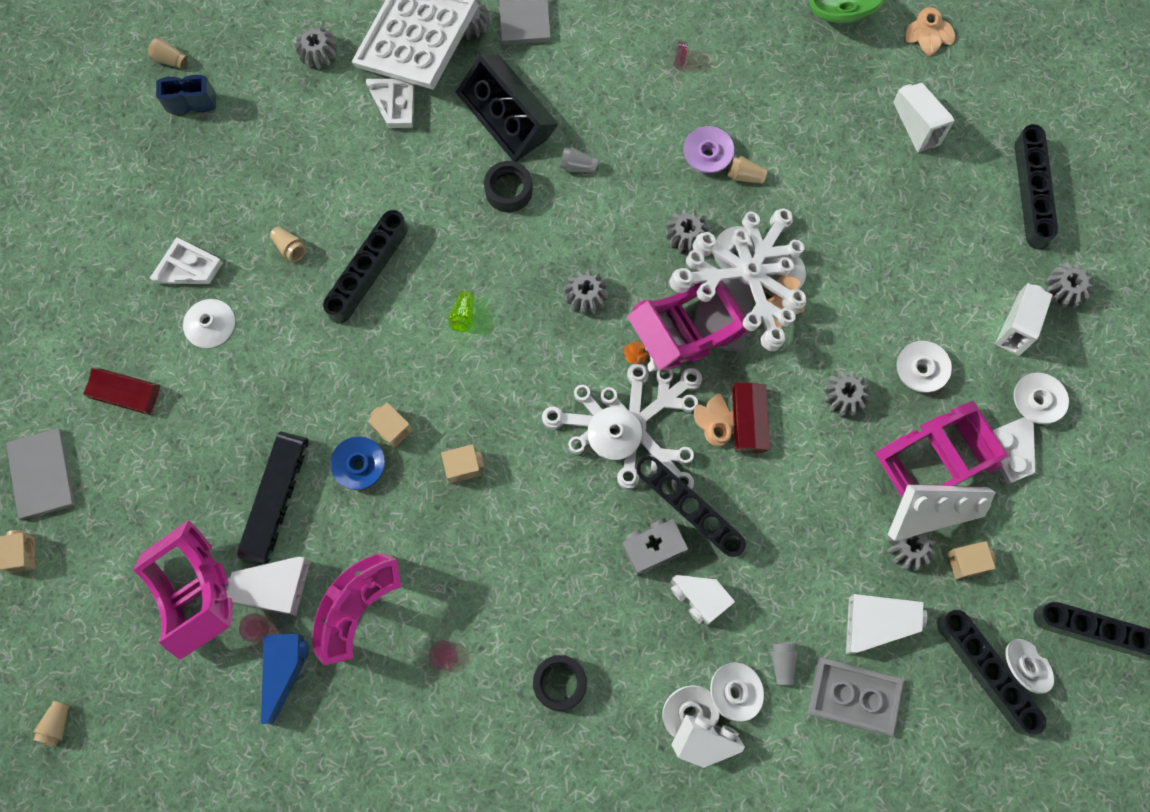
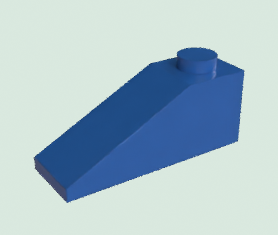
M300 634L264 635L261 724H274L304 665V658H308L309 644L308 641H304V636Z

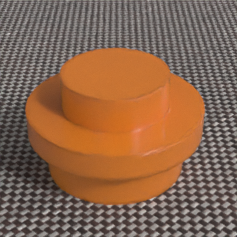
M631 342L623 350L626 361L633 364H643L646 362V358L650 356L642 342Z

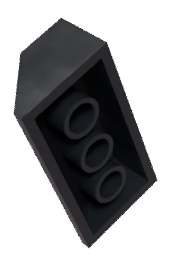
M479 54L455 92L515 162L547 141L559 124L499 54Z

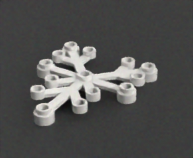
M787 209L776 210L770 218L771 229L764 240H762L757 226L760 222L759 215L755 212L746 213L742 224L747 231L737 229L731 237L739 257L718 245L713 234L709 232L699 234L693 242L694 250L686 258V264L690 268L699 270V272H690L686 268L675 270L669 280L670 287L678 293H684L688 291L692 284L703 283L697 291V296L701 301L708 302L715 295V288L719 281L739 278L742 283L750 285L756 302L753 310L743 319V326L749 331H755L763 322L765 332L761 336V344L769 351H777L785 342V334L781 328L776 327L774 319L781 326L788 327L795 320V314L799 313L806 305V295L804 292L798 289L789 290L767 276L774 274L788 275L794 268V263L786 256L797 258L804 251V245L799 240H792L786 246L772 247L779 234L787 231L793 222L792 213ZM749 237L755 251L753 258L747 246ZM712 253L734 268L717 269L704 261V257ZM783 257L778 263L761 265L764 259ZM762 286L783 298L782 305L784 309L781 310L767 301ZM703 290L708 291L709 295L705 294ZM749 319L753 320L755 324H752Z
M633 364L627 372L628 381L632 384L629 411L637 417L641 424V444L680 479L685 478L688 481L687 486L693 489L694 480L689 473L680 472L672 462L676 461L682 465L690 464L694 457L692 449L689 447H682L679 450L660 448L646 432V422L663 408L681 409L687 413L694 412L695 406L698 405V400L695 396L677 397L686 390H697L701 385L702 375L694 368L686 369L681 374V380L669 389V383L673 378L672 370H658L657 399L640 412L642 385L647 382L649 371L643 364ZM635 370H641L643 372V375L640 377H636L633 374V372ZM662 372H667L670 375V377L668 379H662L660 377V374ZM688 375H694L696 377V381L690 382L687 380L686 377ZM579 385L574 390V397L578 402L583 403L593 416L562 413L557 407H549L544 410L542 421L544 426L551 430L558 429L562 424L588 427L591 419L602 408L590 396V389L586 385ZM607 387L602 390L601 400L604 404L610 407L625 408L618 400L617 392L614 388ZM580 390H585L587 395L579 397L577 393ZM610 392L614 395V398L607 400L604 398V395ZM691 400L694 402V406L691 408L686 407L684 402ZM555 413L558 415V418L551 421L548 419V415ZM618 427L611 428L618 430L613 435H617L620 433V429ZM588 430L580 437L575 436L569 440L568 445L571 453L581 454L584 451L585 446L589 444ZM573 442H580L582 447L578 450L573 449ZM636 451L625 458L624 468L619 471L617 476L619 486L626 490L635 488L639 482V475L635 469ZM682 452H688L690 454V458L688 460H683L680 457V454ZM653 461L651 463V473L649 475L654 474L657 469V466ZM631 473L634 477L633 480L625 481L623 478L624 474ZM672 479L671 485L672 489L675 492L677 489V482Z

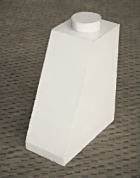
M923 83L913 86L908 84L898 90L893 103L917 153L940 146L954 123L953 116Z
M1027 283L1019 292L995 345L1020 356L1038 339L1052 294L1046 292L1041 286Z
M295 557L232 572L230 579L228 578L229 584L225 586L227 598H232V603L296 616L310 561L304 557Z
M857 594L850 596L846 654L852 655L921 632L927 624V611L923 610L924 602Z

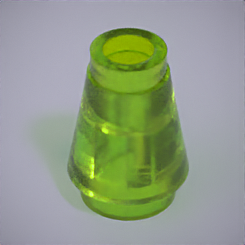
M467 291L459 292L447 318L451 329L458 332H466L473 325L474 295Z

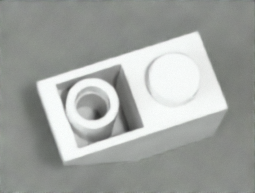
M676 575L671 580L673 587L670 588L679 601L682 602L685 599L691 606L689 613L698 624L704 622L706 626L709 625L735 603L717 579Z
M687 714L671 744L678 758L703 768L739 754L745 748L738 737V732L726 725L720 728L713 725L709 719L697 715L695 718Z

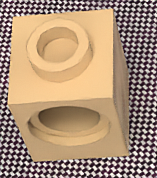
M387 402L383 406L376 407L370 414V419L367 420L370 426L393 449L413 431L410 424Z
M473 444L441 452L446 477L450 484L482 476L480 468L485 467L481 451L476 452Z
M11 530L6 532V536H0L1 572L10 574L36 569L35 537L25 534L24 530Z
M987 541L955 548L947 552L955 580L987 573L996 569L994 565L996 557L992 548L988 547Z

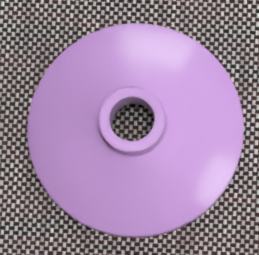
M704 126L693 130L687 136L683 146V154L685 160L693 169L702 173H716L725 169L732 161L734 144L730 136L722 129ZM705 151H710L713 155L707 156L703 153Z

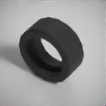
M498 162L490 167L484 178L487 201L493 208L501 212L519 211L532 198L533 185L530 172L518 162ZM515 175L522 180L524 186L522 192L517 196L501 198L494 192V183L501 176Z
M554 655L546 658L538 665L533 675V690L536 698L543 706L553 711H566L574 708L582 701L587 690V677L583 667L575 659L566 655ZM556 666H565L571 669L577 679V688L574 694L563 701L550 698L545 693L543 687V679L546 673Z

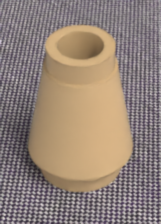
M155 38L148 47L147 54L152 58L153 62L183 69L188 61L186 55L164 39L159 40Z
M742 156L739 158L733 157L727 176L733 178V181L763 184L767 169Z
M276 227L271 231L270 238L285 260L297 262L304 257L306 247L303 240L282 227Z
M53 701L33 731L35 733L33 741L56 747L58 741H62L70 706Z

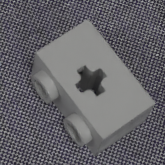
M665 518L652 523L650 525L652 529L641 533L640 530H637L625 536L626 541L623 542L622 547L636 576L687 553L688 547L674 519L666 521ZM650 539L655 543L660 541L658 551H655L653 548H647Z

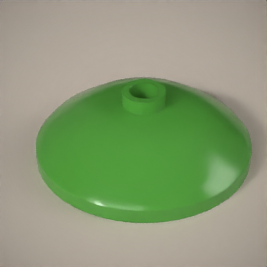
M809 0V6L811 11L823 20L847 24L873 15L883 6L885 0Z

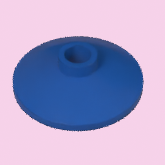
M355 436L342 441L333 451L330 460V469L334 479L341 486L351 490H362L375 484L381 477L385 467V457L380 446L375 441L362 436ZM357 461L364 462V466L360 470L355 469Z

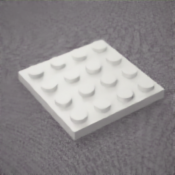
M385 0L352 63L359 69L434 90L479 5L476 0Z

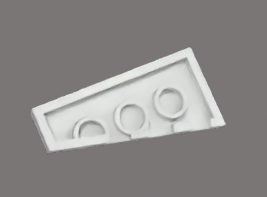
M908 485L888 536L896 541L985 517L996 492L988 487Z

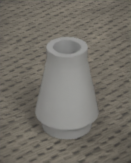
M573 147L570 149L564 148L559 168L565 169V172H590L595 174L598 159Z
M773 643V649L770 650L776 675V684H794V674L799 650H796V643Z

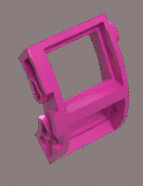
M723 280L719 281L715 291L734 321L703 339L682 307L683 304L697 297V291L703 283H696L688 291L677 293L664 299L643 300L633 307V312L627 315L659 370L678 368L682 365L680 361L686 362L689 360L692 363L710 355L709 349L720 346L725 347L749 332L743 326V319L746 316ZM667 313L681 338L685 341V345L676 344L659 314Z
M974 400L920 426L922 430L920 433L918 430H914L875 452V455L902 498L907 486L915 484L897 455L926 438L929 439L953 477L940 486H956L985 470L988 474H991L1004 466L1001 461L1010 457ZM955 424L980 464L968 470L943 429Z
M189 520L142 552L133 569L148 586L158 605L162 624L159 643L179 660L228 629L233 612L232 598H227L225 588L229 581L222 563H215L209 552L212 546ZM176 546L185 554L197 574L196 579L175 592L161 568L155 563L156 560ZM202 596V610L185 621L182 608Z
M383 552L369 556L345 570L328 588L318 607L312 634L313 653L323 665L353 659L354 634L359 623L358 620L364 610L384 594L401 588L397 559ZM357 571L361 572L359 575L355 576V573Z

